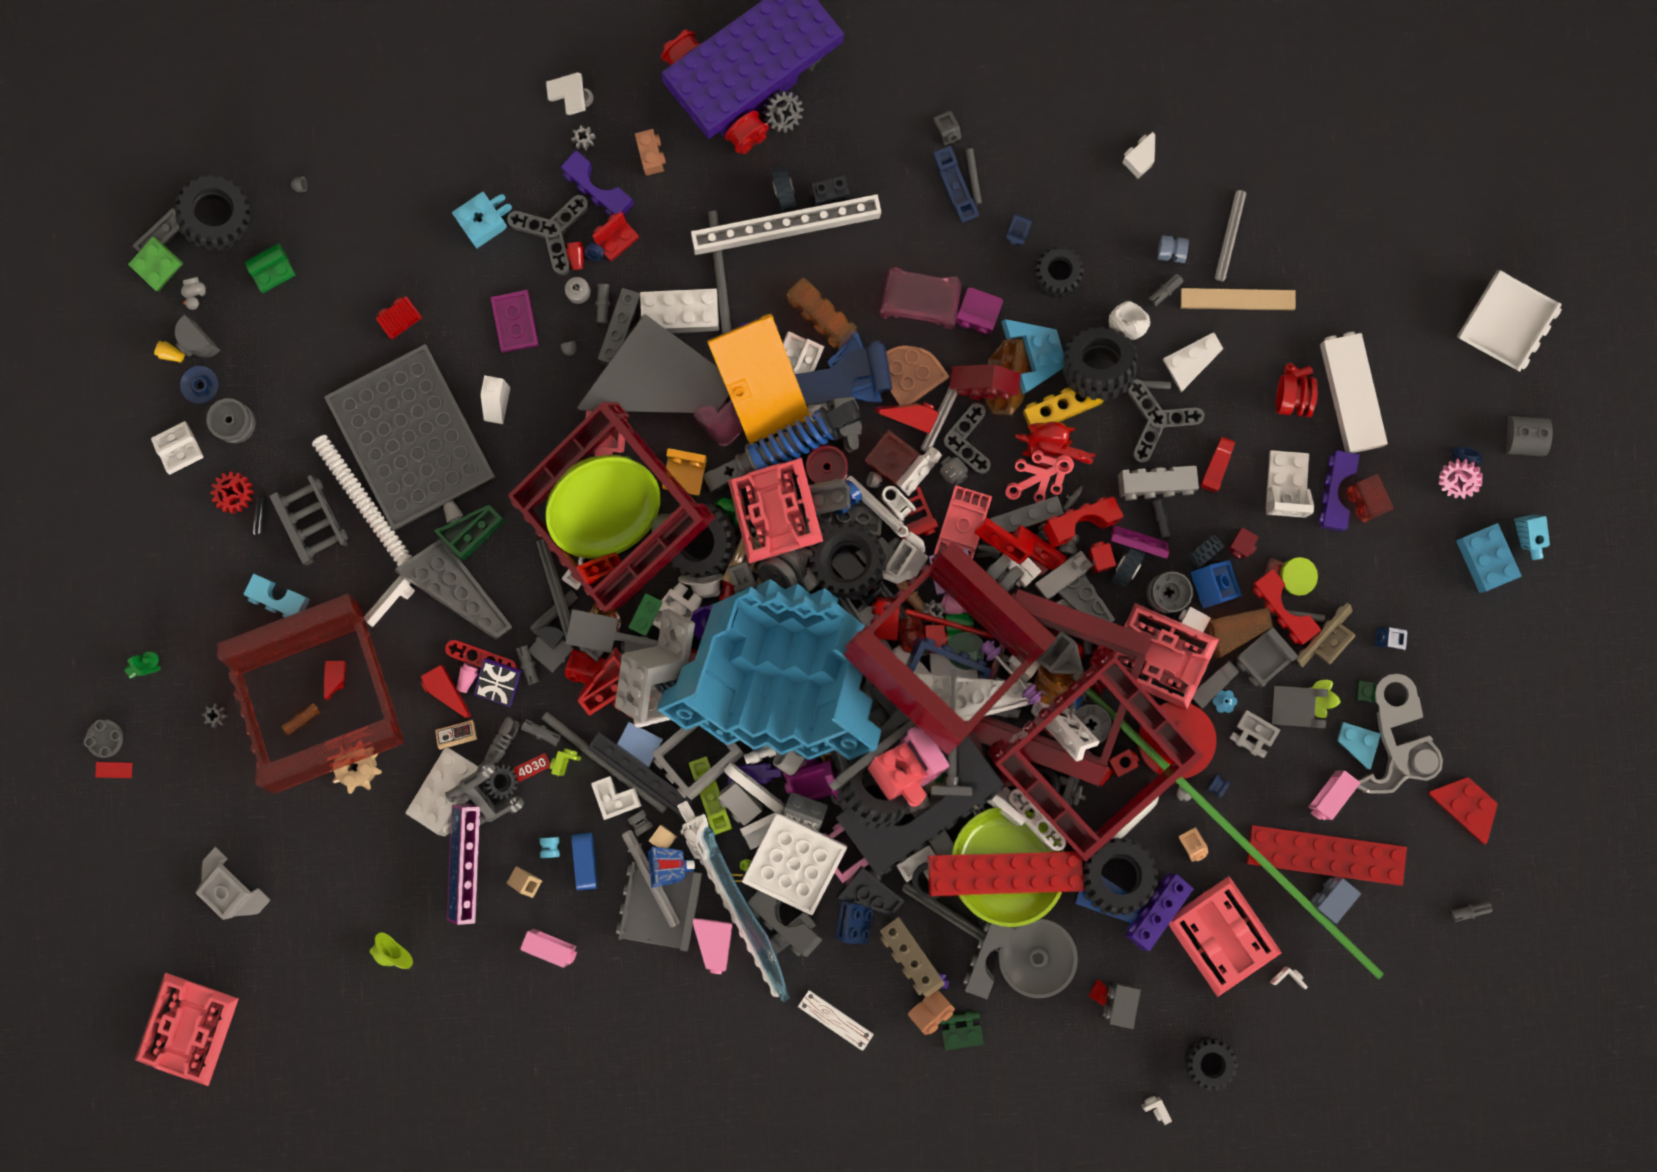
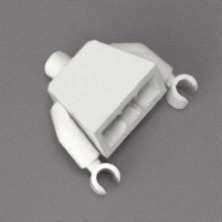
M898 523L902 526L901 531L893 530L898 536H905V539L901 541L887 563L886 571H883L882 574L883 579L896 584L917 576L928 559V556L924 553L925 545L923 540L911 531L908 532V528L902 523Z

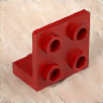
M621 211L618 214L614 213L608 219L609 222L604 226L597 227L592 235L594 242L603 249L604 255L611 262L639 238V235L626 222Z

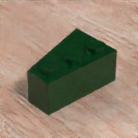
M487 505L434 531L459 558L465 560L505 520L492 506Z

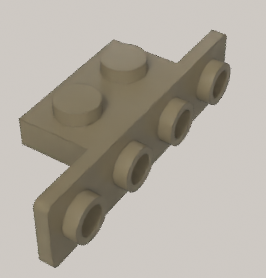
M1349 603L1339 607L1334 618L1328 620L1324 624L1323 630L1311 639L1310 645L1299 652L1297 661L1302 668L1315 654L1330 665L1353 640L1355 634L1342 625L1353 611Z

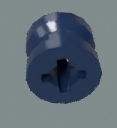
M1215 774L1206 790L1209 792L1213 791L1217 797L1221 798L1228 789L1230 782L1221 779L1220 775Z

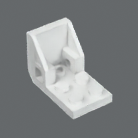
M1272 450L1269 452L1266 496L1267 515L1305 518L1314 512L1311 491L1307 489L1309 453Z

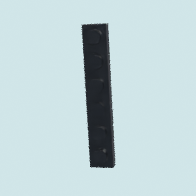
M601 731L598 732L588 746L590 750L680 816L682 814L677 805L685 801L690 805L693 801L687 796L684 798L678 792L677 787Z

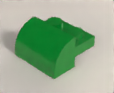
M279 243L245 261L249 273L253 276L262 293L296 275Z

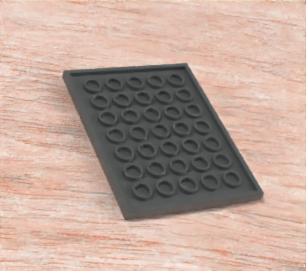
M426 344L324 396L393 531L443 506L446 502L454 500L496 478Z

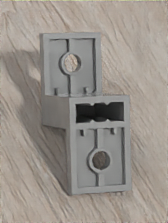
M665 609L662 614L658 646L622 654L615 701L617 709L640 723L646 721L652 685L678 679L682 666L689 663L695 627L694 622L670 609Z

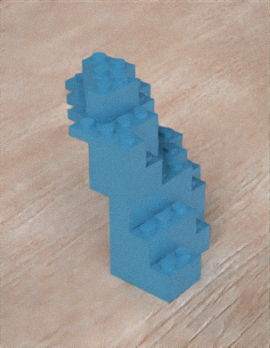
M771 579L759 584L756 590L749 587L713 604L695 661L682 666L676 685L663 691L657 709L685 730L699 725L726 745L741 740L753 750L768 745L780 755L795 750L807 760L836 750L848 760L876 750L881 729L868 720L873 700L859 690L863 674L843 656L847 651L845 646L865 625L837 604L838 598L825 588L813 594H810L799 584L784 590Z

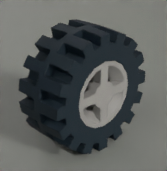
M1212 535L1194 550L1188 558L1199 568L1219 552L1224 545L1215 535Z

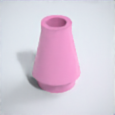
M464 663L463 667H460L456 689L467 693L469 687L478 676L477 671L479 668Z

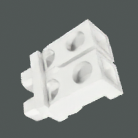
M678 583L661 600L663 603L652 624L660 629L662 614L665 609H670L690 620L692 612L698 609L703 599L694 593L687 601L683 596L688 588Z

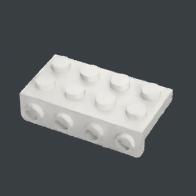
M445 748L407 809L406 814L436 834L446 836L451 832L452 804H466L470 798L468 795H463L453 803H450L445 792L459 785L460 780L476 772L478 766L452 749Z

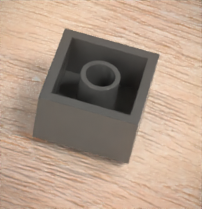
M1112 981V986L1109 985L1107 989L1109 1001L1108 1005L1104 1006L1103 1016L1111 1025L1133 1029L1141 990L1133 985Z

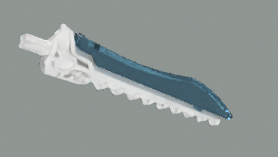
M687 801L677 805L686 822L682 825L683 828L680 832L684 834L691 853L695 859H699L700 863L705 866L708 878L715 884V891L722 897L723 905L729 910L732 922L736 923L740 937L744 938L747 950L754 957L755 965L761 969L763 980L768 982L772 996L780 997L782 1002H786L790 999V996L787 994L783 974L770 940L739 891L716 844L714 831L712 828H708L706 816L703 814L695 817Z

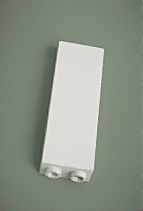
M1348 332L1343 334L1344 337L1337 338L1336 335L1326 337L1325 341L1320 344L1345 452L1356 453L1384 447L1388 443L1362 333Z

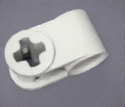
M888 486L883 490L881 495L883 502L901 522L904 521V518L911 511L916 510L914 505L896 487ZM893 491L896 497L894 500H888L885 497V493Z

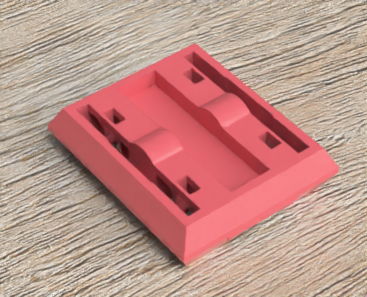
M802 458L782 464L779 463L728 480L749 564L823 542ZM793 473L797 476L802 499H798L792 476ZM743 488H746L750 503L748 505L749 515L746 514L741 492ZM802 503L804 504L806 517L809 521L808 525L811 532L807 534L800 506ZM749 519H751L756 528L761 547L759 549L755 548L748 522Z
M1135 603L1124 627L1153 637L1140 675L1148 679L1144 681L1138 678L1137 682L1146 692L1188 710L1219 639ZM1141 616L1170 628V631L1168 632L1163 629L1160 631L1138 620ZM1145 626L1148 627L1150 633L1143 631ZM1177 631L1207 646L1205 650L1181 640L1174 632ZM1190 646H1192V647H1193L1192 650H1194L1195 653H1194V652H1191V651H1189V650H1187V649H1188ZM1113 650L1112 654L1126 669L1132 671L1133 669L1126 666L1128 663H1132L1131 667H1134L1136 658ZM1153 680L1185 695L1181 697L1175 693L1171 694L1168 690L1155 686L1151 682ZM1173 682L1177 683L1176 687H1178V689L1172 687L1171 684H1173Z
M1230 876L1178 910L1168 924L1217 997L1282 953ZM1226 890L1230 894V896L1234 897V902L1245 915L1244 919H1242V917L1239 915L1231 901L1224 893ZM1228 900L1232 907H1230L1229 905L1225 906L1224 902ZM1181 921H1185L1196 937V942L1200 946L1199 950H1196L1192 941L1179 924ZM1248 921L1255 930L1256 934L1262 938V943L1267 948L1266 952L1263 950V948L1261 947V945L1259 944V942L1247 926L1246 923ZM1194 923L1198 930L1195 927L1191 928L1190 925ZM1256 941L1260 948H1258L1256 945L1253 947L1252 943ZM1203 952L1206 957L1211 959L1223 977L1224 981L1221 983L1200 954ZM1222 964L1226 971L1223 968L1219 969L1218 967Z
M165 973L135 1060L181 1078L209 1086L239 998ZM172 988H177L172 997L174 1000L169 1005L171 1007L170 1011L163 1014ZM220 1009L218 1016L214 1015L216 1010ZM157 1032L161 1033V1037L157 1040L156 1045L158 1046L154 1049L153 1053H151V1049ZM166 1041L164 1048L160 1047ZM204 1055L202 1062L198 1061L200 1056Z

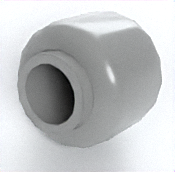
M574 277L565 284V294L571 302L576 304L584 303L590 297V287L583 278Z

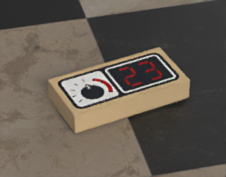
M473 720L435 730L439 750L477 739Z

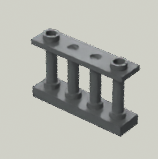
M311 475L308 476L309 485L286 497L278 493L270 495L302 564L307 566L314 563L312 557L315 553L337 542H340V545L345 547L348 545L346 541L348 536L344 529H340L321 490L323 489L319 478L316 479ZM313 491L315 492L319 501L294 514L289 512L287 508L289 503ZM323 508L327 518L304 530H298L295 524L297 520ZM329 525L332 526L336 535L312 547L306 546L304 542L305 537Z

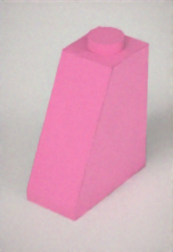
M694 918L693 925L705 967L710 969V973L722 974V971L727 970L733 923Z

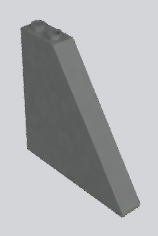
M643 314L577 408L579 410L594 411L605 401L618 402L625 411L717 413V411L721 412L726 406L727 402L725 400L729 393L717 366L646 314Z

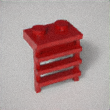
M917 487L918 495L908 500L911 503L921 500L923 506L916 508L915 511H911L906 517L923 510L926 511L927 516L905 526L908 528V532L911 531L918 537L922 535L926 537L936 532L938 524L931 515L920 487Z

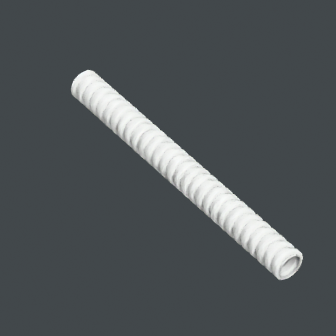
M327 435L317 437L313 441L312 446L316 447L315 450L319 452L320 456H323L322 460L326 461L325 464L330 466L329 470L333 471L332 474L336 475L337 480H340L339 484L343 485L342 488L344 490H347L346 494H350L349 498L353 499L354 504H357L356 508L360 509L359 512L361 514H364L363 518H367L366 522L370 523L371 528H374L373 532L377 533L376 536L378 538H381L380 542H384L383 546L387 547L388 552H391L390 556L394 557L393 560L395 562H398L397 566L411 559L412 555H409V551L405 550V545H401L402 541L398 540L399 537L397 535L395 536V531H392L391 526H388V521H384L385 517L381 516L382 513L380 511L378 512V507H375V503L371 502L372 499L367 497L368 493L364 492L365 489L363 487L361 488V483H358V479L354 478L355 475L350 473L351 469L347 468V464H344V459H340L341 455L337 454L338 451L334 449V445H331V441L327 440Z

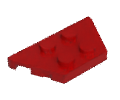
M1469 777L1428 792L1437 803L1482 844L1488 842L1497 803Z

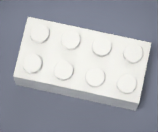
M717 289L640 292L641 317L643 314H646L670 333L719 331Z

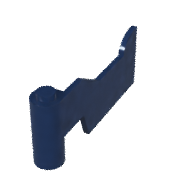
M874 341L869 343L870 346L866 347V349L849 352L829 369L795 374L806 406L830 402L837 398L851 397L853 380L859 377H872L874 393L893 390L885 344H881V341Z

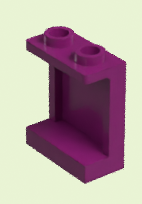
M831 761L796 771L792 775L786 774L787 783H785V789L788 795L792 792L812 800H817L834 794L838 801V791L830 787V784L838 777Z

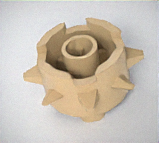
M359 741L355 748H347L343 744L340 745L341 753L335 760L329 761V764L334 768L336 776L333 779V783L341 782L346 785L350 794H352L356 786H364L370 790V781L375 775L382 773L376 767L375 758L379 753L377 751L370 753L364 750L363 741ZM353 764H358L357 771H353Z

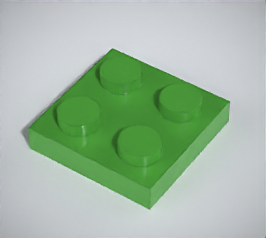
M152 237L128 265L153 289L159 291L183 263L156 237Z

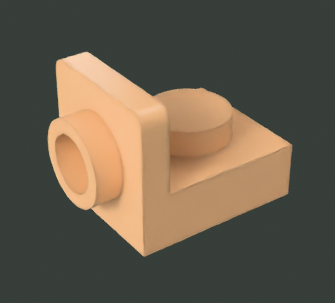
M1196 827L1179 836V840L1187 851L1191 862L1195 860L1200 861L1206 857L1208 848Z

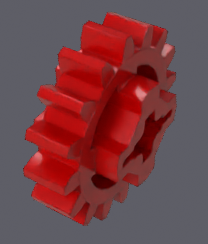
M229 472V476L223 473L222 479L216 478L218 483L217 485H211L215 488V491H211L210 494L215 495L212 502H218L217 508H222V511L226 513L229 510L230 513L235 514L236 509L242 512V506L249 507L246 502L253 501L249 495L254 494V491L249 490L253 485L246 483L248 481L247 477L244 476L242 478L240 473H237L235 476L234 472ZM226 490L235 491L238 495L229 494Z

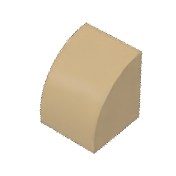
M660 825L649 842L656 847L669 849L678 836L665 826Z
M516 866L507 884L519 893L533 898L542 880Z

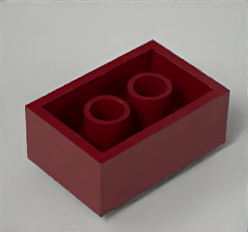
M996 364L953 366L949 389L957 391V395L970 396L969 399L981 400V397L988 400H995V397L1009 399V396H1018L1021 373Z

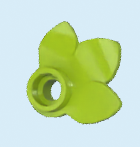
M1319 680L1311 687L1314 689H1328V697H1316V717L1326 718L1327 709L1334 708L1340 704L1338 696L1330 691L1333 682L1330 680Z

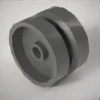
M224 398L218 400L210 407L206 422L214 436L228 443L238 444L251 437L255 430L256 420L249 407L235 399Z
M790 551L764 559L757 567V574L762 583L771 579L785 590L799 584L807 575V567L795 551Z
M1003 554L986 570V573L1005 591L1009 592L1025 572L1018 566H1014L1007 573L1006 571L1012 561Z

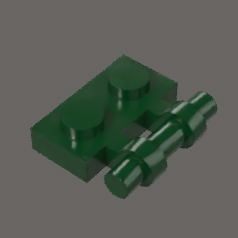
M968 1010L962 1014H952L948 1020L941 1021V1025L949 1024L950 1028L942 1030L945 1050L984 1045L981 1024L973 1025L972 1020L980 1019L979 1011L971 1012V1010ZM966 1021L967 1026L955 1027L956 1022Z

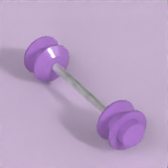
M988 640L981 646L982 651L980 654H986L987 661L996 659L1011 675L1013 671L998 656L1001 652V647L996 648L994 646L995 640L992 642ZM1020 679L1017 680L1024 689L1021 698L1029 700L1027 705L1031 703L1035 705L1041 700L1042 691L1037 692L1035 690L1036 684L1027 687Z

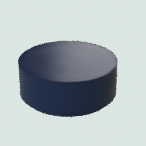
M588 243L584 249V254L592 261H600L604 251L598 244Z

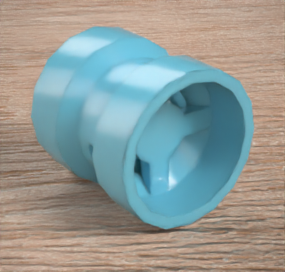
M559 837L540 838V845L542 846L540 858L560 857V851L557 848Z

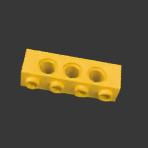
M1071 387L1062 390L1061 394L1056 397L1052 394L1045 397L1042 403L1037 404L1033 402L1027 405L1023 415L1028 426L1033 423H1046L1049 421L1061 422L1102 404L1103 401L1101 399L1091 400L1090 397H1086L1083 402H1078L1075 399V395L1078 393H1075ZM1064 401L1067 404V408L1064 410L1060 409L1057 403ZM1043 408L1048 409L1050 416L1043 417L1040 414V410Z

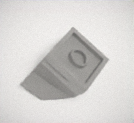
M214 847L203 860L201 884L198 886L196 894L223 920L234 916L259 914L269 903L270 899L259 888L250 892L223 866L228 858Z

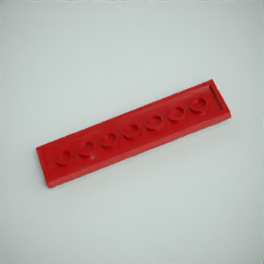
M1251 825L1249 843L1275 868L1403 886L1407 847ZM1249 853L1247 854L1246 864L1262 866Z
M1078 852L927 856L930 896L1084 891L1082 857Z

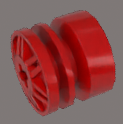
M1282 374L1276 393V413L1291 415L1295 407L1297 416L1301 417L1304 413L1305 417L1310 418L1317 403V379L1310 377L1307 381V378L1302 376L1299 384H1297L1295 375Z

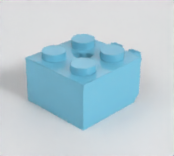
M481 192L452 212L476 249L507 228L501 216L509 212L512 206L506 204L497 211L494 208L505 200L504 194L490 201L485 193Z

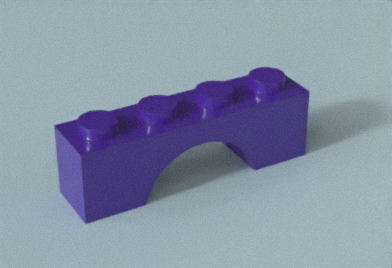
M575 151L561 166L564 172L562 175L569 182L573 180L577 184V189L584 195L588 193L595 205L598 207L600 205L606 209L604 212L609 217L614 213L618 214L620 211L625 215L634 205L633 200L619 187L612 190L596 188L590 182L591 163L578 151Z
M1335 451L1329 456L1328 466H1330L1329 474H1326L1324 482L1327 488L1321 499V503L1324 506L1323 511H1320L1318 522H1321L1320 528L1341 532L1347 530L1350 510L1341 504L1338 497V487L1344 478L1356 474L1359 454Z

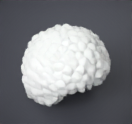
M1125 301L1116 306L1109 315V327L1115 329L1116 332L1124 333L1125 338L1129 337L1131 340L1143 336L1150 326L1148 314L1131 301Z

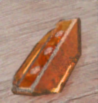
M1004 339L989 358L988 365L996 364L1021 374L1028 373L1029 362L1023 340ZM1019 384L1018 396H1009V399L995 397V400L985 399L993 414L1012 415L1024 401V394H1022Z

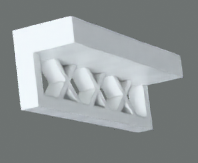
M1054 692L1042 695L1041 700L1033 705L1031 713L1037 717L1043 708L1051 705L1047 701H1053L1057 695ZM1067 707L1061 712L1067 717L1058 715L1045 728L1075 761L1083 759L1085 749L1097 746L1099 740ZM1068 724L1076 726L1079 730L1071 728ZM1080 737L1088 738L1089 741L1084 742Z

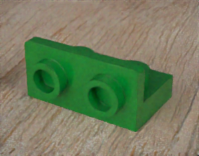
M645 593L628 628L646 636L663 602Z

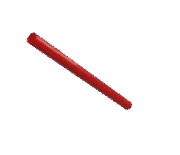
M906 608L905 614L994 639L987 631Z

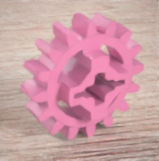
M1456 459L1455 464L1449 461V465H1444L1443 471H1440L1439 485H1442V491L1448 490L1447 495L1450 496L1453 493L1456 499L1459 495L1465 499L1466 494L1472 497L1473 491L1478 492L1479 487L1482 486L1483 474L1480 473V467L1474 468V462L1467 464V459L1463 463Z

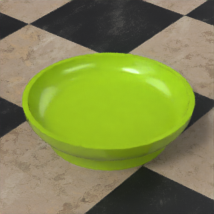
M601 455L584 459L570 467L553 487L546 505L548 531L554 542L561 549L574 556L596 559L613 552L621 553L635 545L650 530L652 521L658 515L660 508L659 486L651 472L641 463L631 458L619 455Z
M996 807L978 814L964 826L955 841L952 855L1043 853L1054 851L1049 850L1025 822L1020 826H1015L1000 813L1002 809ZM1025 810L1026 817L1032 819L1034 813ZM1043 822L1039 823L1038 830L1041 833H1046L1047 825ZM1051 832L1048 836H1045V838L1047 839L1051 837L1050 835L1053 834V832ZM1053 839V846H1059V839ZM1062 892L959 895L966 907L979 918L999 926L1018 927L1033 923L1045 916L1057 903Z

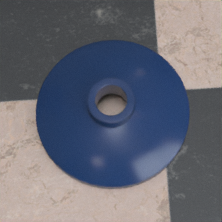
M195 366L188 369L180 381V389L183 396L196 404L210 401L216 395L219 387L216 374L204 366ZM201 383H204L203 389H199Z

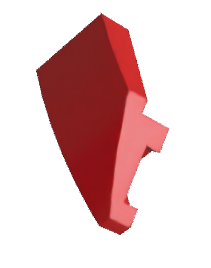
M325 661V700H329L335 691L341 690L344 687L345 661Z

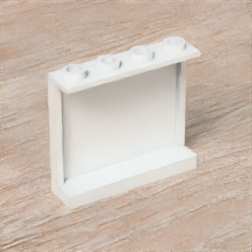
M1497 270L1457 337L1520 372L1521 369H1525L1529 364L1530 359L1528 358L1532 352L1535 353L1539 348V340L1542 335L1545 336L1551 328L1549 324L1552 319H1556L1559 316L1562 304L1512 278L1501 270Z

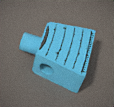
M1528 515L1515 518V525L1522 549L1530 550L1532 560L1544 558L1542 548L1550 545L1546 516Z

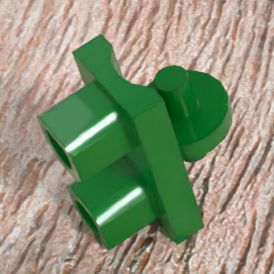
M148 651L143 655L130 657L127 660L130 665L124 670L129 678L158 672L161 669L157 665L159 662L158 655L153 651Z

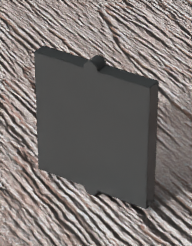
M537 637L536 642L530 647L529 653L554 673L560 664L565 662L566 657L574 648L565 644V641L562 640L553 650L542 639Z

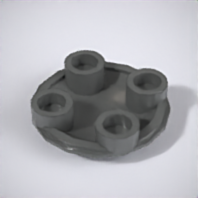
M97 720L88 729L84 745L88 747V750L93 755L100 758H108L115 755L121 748L123 733L115 722Z

